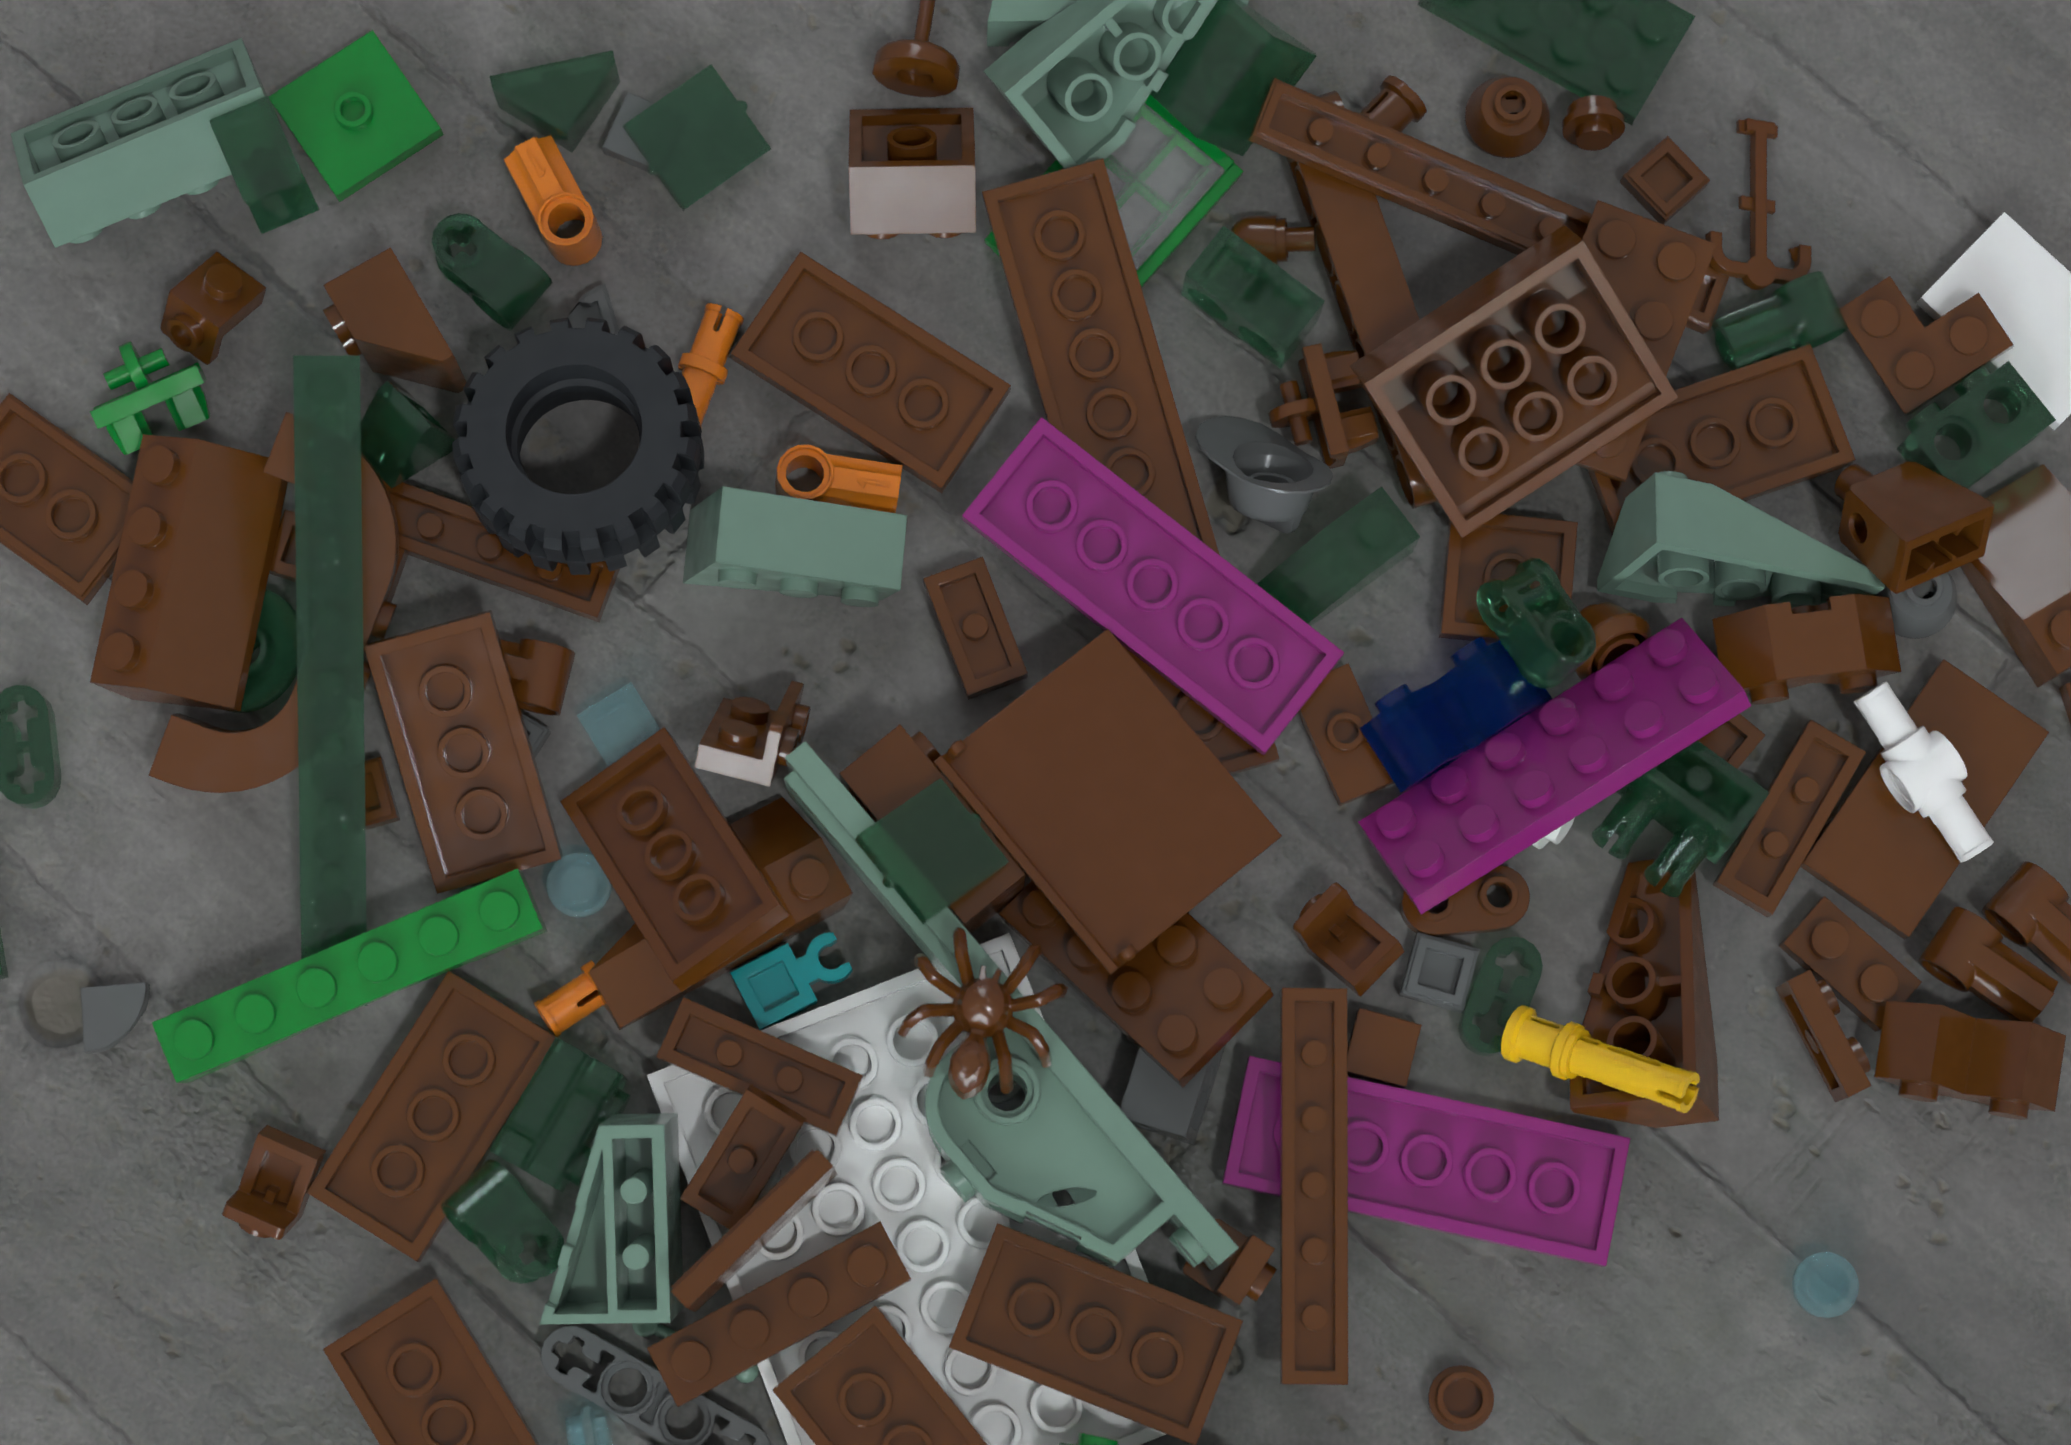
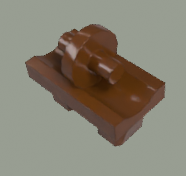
M1321 343L1302 348L1304 358L1298 361V366L1307 399H1302L1296 380L1279 385L1284 404L1270 410L1268 413L1270 424L1273 428L1290 427L1294 445L1300 446L1313 441L1308 424L1309 421L1313 420L1323 462L1330 469L1344 466L1348 454L1376 444L1379 437L1374 413L1370 406L1339 413L1335 394L1362 388L1361 383L1350 368L1351 364L1359 360L1356 350L1324 353Z

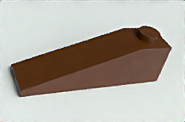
M783 797L730 825L785 907L789 916L683 992L670 980L638 926L634 923L588 972L619 1030L845 908L853 894L852 890L822 838Z
M1691 854L1629 862L1606 931L1610 939L1599 973L1593 972L1587 991L1591 999L1582 1025L1585 1027V1030L1589 1031L1591 1038L1603 1043L1629 1050L1676 1068L1698 1073L1700 1082L1697 1085L1691 1083L1689 1085L1699 1087V1091L1692 1108L1684 1114L1658 1102L1641 1098L1577 1075L1575 1078L1570 1079V1109L1577 1114L1653 1128L1719 1121L1717 1053L1694 858Z

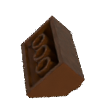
M143 434L90 683L131 700L241 712L288 481L263 472L269 457L200 439Z

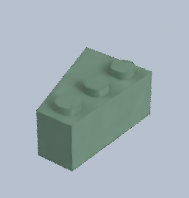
M722 486L690 509L683 584L777 591L782 595L797 598H814L818 595L841 597L840 602L846 605L876 607L879 605V600H883L901 590L907 515Z
M678 1113L613 1114L598 1126L575 1203L576 1209L566 1243L563 1245L557 1264L559 1267L549 1300L545 1304L540 1324L671 1323L684 1308V1305L671 1292L673 1290L671 1286L683 1276Z

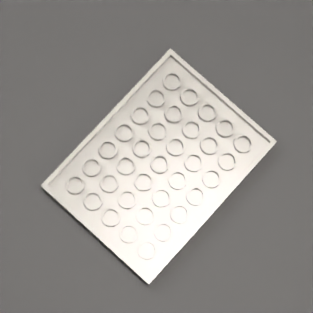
M1010 933L979 944L1002 972L1009 977L1020 961ZM916 969L760 1030L863 1075V1080L838 1136L835 1137L804 1123L753 1205L754 1207L812 1149L814 1151L818 1149L834 1166L838 1174L726 1283L732 1300L734 1301L880 1221L911 1278L910 1282L757 1365L788 1445L815 1444L772 1389L875 1305L987 1445H1059V1442L1077 1445L1079 1433L1116 1440L1118 1445H1141L1166 1435L949 1348L997 1223L1149 1283L1136 1249L1113 1268L1075 1250L1078 1243L1026 1218L1021 1224L985 1207L975 1195L965 1203L941 1175L940 1168L946 1161L933 1144L927 1126L925 1096L930 1078L924 1076L923 1066L935 1041L955 1018L954 1016L928 1017L912 1027L905 1038L899 1035L898 1030L904 1018L919 1006L935 1003H953L951 997L927 981L921 971ZM1025 976L1017 989L1023 996L1034 995L1028 978ZM1034 1008L1038 1012V1014L1043 1018L1040 1008ZM962 1031L948 1046L942 1058L965 1038V1031ZM671 1065L648 1074L647 1077L661 1113H678L679 1161L689 1184L742 1096ZM999 1082L991 1088L988 1098L996 1108L1011 1111L1023 1104L1025 1094L1016 1083H1013V1089L1009 1095L1003 1094L1000 1091ZM1066 1189L1052 1192L1058 1207L1074 1204ZM699 1211L713 1246L729 1229Z

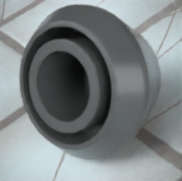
M1949 572L1898 594L1892 592L1885 585V588L1875 595L1889 597L1895 634L1911 639L1925 638L1939 632L1949 623L1957 605V590ZM1928 593L1929 598L1923 599V597Z

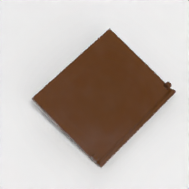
M1109 629L1101 633L964 740L960 739L953 742L947 753L934 761L1110 975L1127 961L1132 960L1137 953L1282 837Z

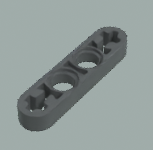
M563 1326L553 1331L544 1341L541 1350V1363L546 1374L555 1382L667 1445H703L713 1433L717 1415L729 1421V1424L720 1433L732 1440L741 1441L747 1433L756 1438L754 1445H772L767 1434L757 1425L704 1395L692 1400L701 1408L704 1414L702 1430L691 1439L683 1440L676 1438L667 1426L668 1412L676 1403L658 1369L591 1331L577 1326ZM576 1337L581 1338L585 1342L582 1347V1353L599 1364L602 1362L604 1351L615 1356V1360L601 1373L597 1392H593L585 1387V1384L593 1378V1374L578 1367H572L567 1374L559 1370L562 1358L554 1352L560 1342L570 1345L575 1341ZM627 1368L638 1370L643 1374L647 1382L645 1398L633 1407L620 1406L613 1400L610 1394L612 1378L617 1372Z

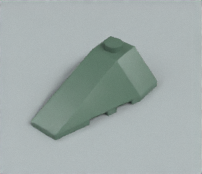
M1078 0L1031 30L983 72L1064 169L1102 158L1105 160L1125 143L1137 125L1133 122V119L1152 90L1155 92L1159 91L1169 76L1165 72L1185 40L1194 38L1218 0Z
M1676 471L1655 472L1625 498L1597 578L1598 592L1654 603H1676L1677 592L1713 594V605L1734 606L1736 600H1748L1759 596L1771 597L1772 604L1790 602L1791 608L1805 605L1816 606L1827 603L1829 597L1849 594L1875 596L1885 588V584L1866 566L1714 484L1690 480L1685 474Z

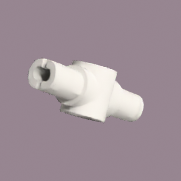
M1887 681L1872 688L1853 701L1885 749L1880 753L1886 761L1880 766V774L1896 801L1910 813L1919 811L1923 818L1929 816L1960 863L1973 858L1991 846L1994 841L1962 795L1967 791L1961 782L1967 777V769L1951 742L1938 731L1933 730L1928 733L1924 726L1917 728Z

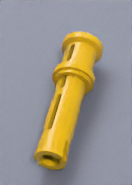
M1521 1005L1514 1010L1503 1032L1501 1041L1503 1059L1513 1063H1518L1524 1059L1550 1068L1552 1076L1562 1080L1573 1079L1577 1075L1586 1077L1638 1097L1658 1102L1684 1114L1692 1108L1698 1095L1699 1087L1689 1085L1690 1083L1697 1085L1700 1082L1698 1073L1676 1068L1629 1050L1603 1043L1591 1038L1589 1031L1585 1030V1027L1581 1024L1571 1021L1564 1026L1537 1017L1536 1010L1525 1005Z

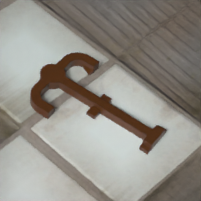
M1749 118L1736 121L1737 133L1750 135V197L1742 195L1739 197V209L1750 211V259L1746 262L1728 259L1722 250V232L1710 231L1705 235V240L1717 244L1710 265L1716 272L1724 276L1742 278L1743 282L1753 290H1762L1771 283L1791 285L1801 280L1809 272L1811 267V246L1800 244L1797 247L1788 249L1794 261L1793 269L1775 267L1773 262L1767 258V214L1775 213V201L1767 199V138L1776 139L1778 137V126L1774 122Z

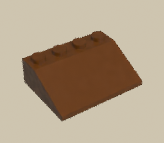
M1566 225L1546 236L1350 365V368L1462 538L1678 398L1585 242Z

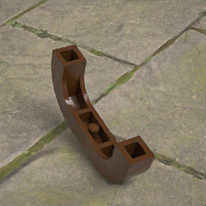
M289 412L285 413L263 472L308 489L328 505L339 524L342 535L343 553L341 564L293 692L286 705L273 719L256 728L229 730L210 725L181 713L171 715L148 776L189 790L228 793L253 789L287 775L309 760L324 745L337 727L349 698L362 699L372 675L369 662L364 661L366 656L364 646L371 643L373 637L381 640L385 639L397 608V604L386 601L395 577L399 558L398 521L393 502L382 478L371 462L345 438L324 426Z

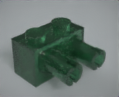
M1697 740L1616 791V793L1621 795L1620 799L1602 823L1594 829L1592 838L1603 849L1612 835L1617 834L1619 837L1608 853L1618 859H1624L1629 855L1632 846L1652 819H1654L1674 835L1652 865L1647 867L1644 875L1646 880L1655 887L1665 873L1669 872L1671 877L1660 891L1669 897L1676 898L1682 893L1683 887L1705 857L1714 864L1720 860L1770 792Z

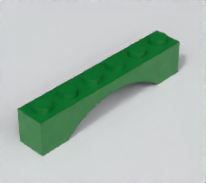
M517 868L151 1023L176 1083H190L371 1002L545 933L547 928L524 873Z

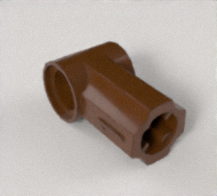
M500 639L520 709L543 715L560 716L575 652L557 644L535 639H520L519 643Z
M2025 861L1983 907V915L2005 938L2021 947L2028 946L2071 985V905L2067 903L2069 896L2063 886L2047 871L2034 863Z
M1954 907L1919 958L1920 965L1936 979L1951 988L1961 992H1968L1969 990L2010 1020L2033 1022L2054 995L2058 981L2001 942L2003 936L1989 922L1967 909Z

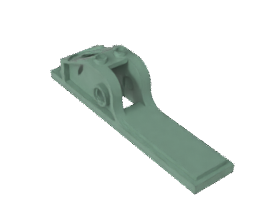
M804 741L786 756L785 760L789 774L784 778L788 795L939 972L958 987L962 986L952 935L957 927H961L966 931L968 954L974 978H978L981 965L987 968V978H992L996 969L999 968L997 964L807 742ZM1003 972L1001 974L1000 984H1003L1008 978ZM1017 988L1011 994L1012 999L1024 997ZM1034 1008L1013 1012V1016L1036 1027L1040 1031L1050 1049L1052 1056L1051 1066L1042 1068L1038 1053L1026 1037L1008 1028L1003 1030L1011 1054L1013 1083L1021 1087L1025 1094V1101L1017 1109L1011 1111L1000 1110L988 1098L991 1088L1000 1082L998 1058L991 1037H987V1047L991 1060V1069L987 1082L982 1091L972 1098L961 1099L956 1095L949 1083V1062L955 1048L938 1063L934 1076L930 1077L926 1089L925 1112L927 1126L933 1144L946 1161L940 1168V1173L965 1203L975 1195L985 1207L1021 1224L1026 1218L1078 1243L1075 1250L1113 1268L1167 1221L1176 1229L1168 1239L1193 1268L1203 1261L1210 1270H1213L1239 1248ZM1066 1189L1074 1204L1058 1207L1052 1192Z

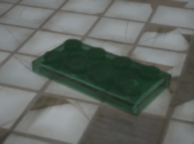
M1419 0L1418 6L1580 97L1599 95L1614 100L1617 104V110L1624 116V121L1631 126L1695 18L1693 14L1668 0Z

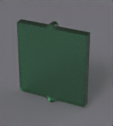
M712 64L622 126L648 161L647 172L650 175H658L683 211L771 150V147L746 114L747 103L743 100H736Z
M941 778L865 829L854 839L883 874V885L887 888L893 887L922 924H925L1005 867L1009 862L979 825L981 823L980 816L975 813L970 814Z

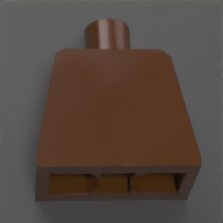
M1905 462L1876 475H1873L1858 464H1853L1844 469L1837 478L1834 492L1839 498L1844 500L1838 532L1840 541L1895 594L1984 556L1995 504L1979 494L1917 462Z

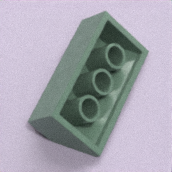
M242 38L10 133L23 185L55 248L68 242L74 244L87 242L98 236L104 227L126 218L140 219L147 217L157 211L164 202L186 193L189 195L204 193L215 187L220 179L243 169L248 171L262 169L274 162L279 154L289 151L280 124Z

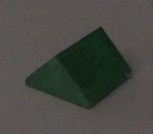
M1218 0L1194 38L1185 40L1165 72L1169 76L1159 91L1155 92L1152 90L1150 95L1198 139L1244 156L1253 144L1248 139L1269 84L1276 78L1295 87L1317 55L1242 1Z

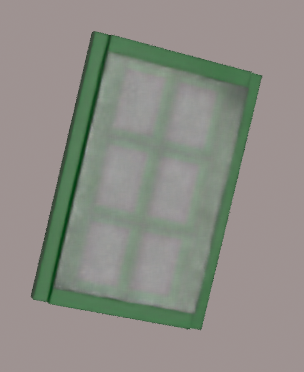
M1152 92L1133 119V122L1137 125L1125 143L1104 160L1141 289L1243 175V170L1234 163L1233 159ZM1055 160L1043 175L1064 168ZM991 231L984 239V243L999 256Z

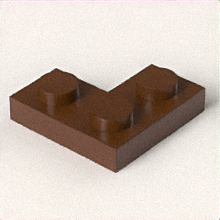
M1889 276L1837 310L1845 326L1905 416H1908L2014 347V344L1979 293L1924 327L1891 276Z

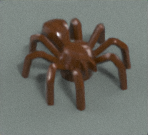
M957 927L952 935L955 957L962 981L961 987H958L941 975L925 954L919 953L914 957V965L918 967L927 981L951 997L953 1003H935L919 1006L904 1018L898 1033L901 1037L905 1038L912 1027L928 1017L954 1016L955 1020L937 1038L923 1066L924 1076L929 1078L934 1076L936 1067L948 1046L962 1031H965V1038L955 1048L949 1062L948 1078L953 1091L964 1100L974 1097L985 1087L991 1069L987 1037H991L998 1058L1000 1091L1003 1094L1009 1095L1013 1089V1070L1011 1054L1003 1030L1008 1028L1026 1037L1038 1053L1042 1068L1051 1066L1052 1056L1050 1049L1040 1031L1036 1027L1015 1018L1013 1012L1041 1007L1057 998L1065 997L1068 988L1065 984L1056 983L1040 993L1011 998V994L1030 971L1038 956L1042 954L1040 944H1032L1027 948L1019 963L1003 984H1000L1001 969L997 968L993 977L987 978V968L983 965L980 967L978 978L975 979L968 954L966 931L961 927Z

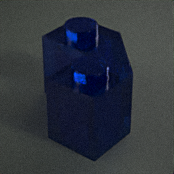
M1511 635L1490 645H1487L1483 637L1472 641L1450 657L1456 667L1435 682L1413 692L1407 684L1401 685L1374 704L1379 714L1359 729L1400 792H1404L1419 784L1552 699Z

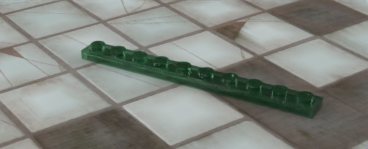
M293 355L301 959L367 932L360 355Z

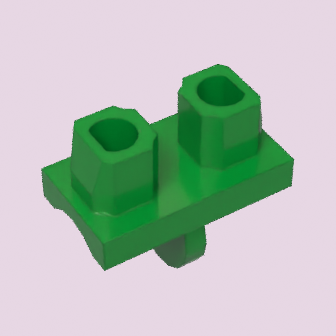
M129 341L119 346L125 364L103 374L111 390L132 381L137 389L95 406L94 410L90 411L97 428L100 429L106 426L113 441L122 453L127 455L140 449L143 434L154 435L143 409L165 401L178 431L209 419L208 403L201 384L205 383L206 376L199 362L151 382L148 374L170 365L163 349H157L140 357L133 343Z

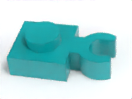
M834 932L823 933L814 938L807 948L806 955L798 959L795 958L789 944L786 943L730 972L759 1030L776 1025L818 1003L810 987L818 981L826 984H836L844 981L851 975L853 969L849 962L840 965L836 969H827L819 962L821 952L825 948L837 943Z

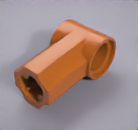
M551 135L542 138L533 137L515 146L511 154L504 158V163L534 218L549 252L557 261L565 265L578 266L588 263L599 252L603 236L591 205L584 198ZM580 220L585 223L582 231L575 237L566 239L556 236L558 228L567 221Z
M810 444L797 445L788 449L779 460L775 481L776 495L896 513L903 465L831 455ZM798 468H808L819 475L822 483L810 492H801L789 484L787 476Z

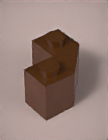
M1849 594L1829 597L1827 603L1820 605H1805L1791 608L1790 602L1762 605L1712 619L1718 660L1741 685L1746 695H1750L1751 704L1753 705L1789 699L1788 689L1810 683L1839 685L1841 694L1865 692L1878 686L1877 678L1901 672L1889 597Z
M1886 1001L1874 1077L1898 1085V1096L1923 1102H1937L1938 1095L1987 1104L1989 1105L1988 1113L1995 1116L2027 1120L2029 1109L2055 1112L2066 1035L2033 1022L1975 1018L1939 1004Z

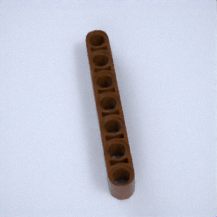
M1336 91L1318 96L1345 108L1342 99ZM1286 157L1310 226H1315L1316 244L1353 350L1357 351L1358 357L1361 359L1420 320L1377 197L1371 192ZM1373 404L1402 490L1410 507L1414 509L1436 502V498Z

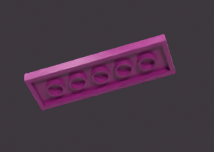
M1042 417L962 515V520L1103 631L1109 629L1121 645L1263 756L1344 655L1341 649Z
M1681 617L1643 641L1637 647L1627 651L1599 671L1597 670L1358 821L1367 839L1422 915L1751 707V704L1741 685Z
M1249 1056L1247 1059L1222 1185L1280 1197V1062ZM1348 1077V1212L1605 1267L1607 1265L1631 1138Z

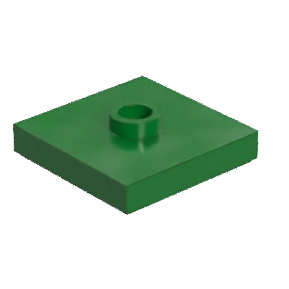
M373 30L268 97L339 203L444 135L441 127Z

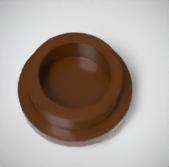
M1599 95L1585 96L1573 101L1568 106L1567 115L1562 121L1563 137L1568 142L1587 151L1607 148L1612 142L1620 138L1625 131L1624 116L1617 110L1615 101Z
M1464 1365L1452 1366L1441 1371L1433 1379L1428 1391V1405L1433 1417L1439 1424L1453 1431L1465 1432L1478 1428L1489 1418L1494 1406V1393L1489 1380L1477 1369Z

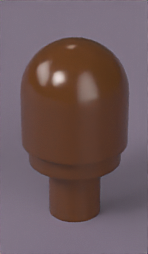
M1277 215L1244 217L1238 220L1229 232V251L1238 262L1244 265H1279V262H1288V252H1311L1316 250L1315 226L1288 227L1287 218H1278Z

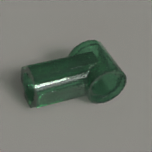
M1817 271L1788 282L1775 290L1768 299L1716 319L1712 324L1717 350L1723 362L1733 371L1794 348L1797 349L1811 344L1812 349L1842 335L1848 330V326L1823 272Z

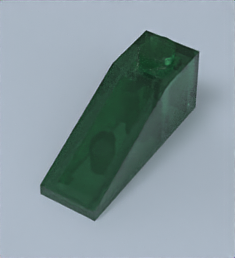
M1381 486L1330 523L1259 581L1257 585L1308 625L1312 626L1413 552L1420 535Z

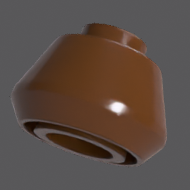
M1499 76L1482 83L1470 96L1465 110V124L1473 142L1486 153L1500 158H1516L1533 151L1544 139L1550 122L1548 104L1542 93L1530 82L1514 76Z
M1614 603L1592 604L1583 608L1575 616L1569 629L1568 643L1576 674L1583 680L1627 651L1637 647L1652 636L1650 625L1642 616Z

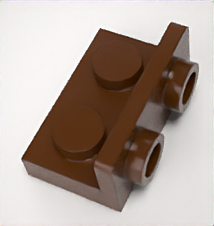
M791 681L777 711L771 710L765 702L751 697H737L733 700L723 698L699 743L694 767L770 787L780 765L787 767L785 757L797 748L798 743H802L806 732L811 707L800 704L804 683Z

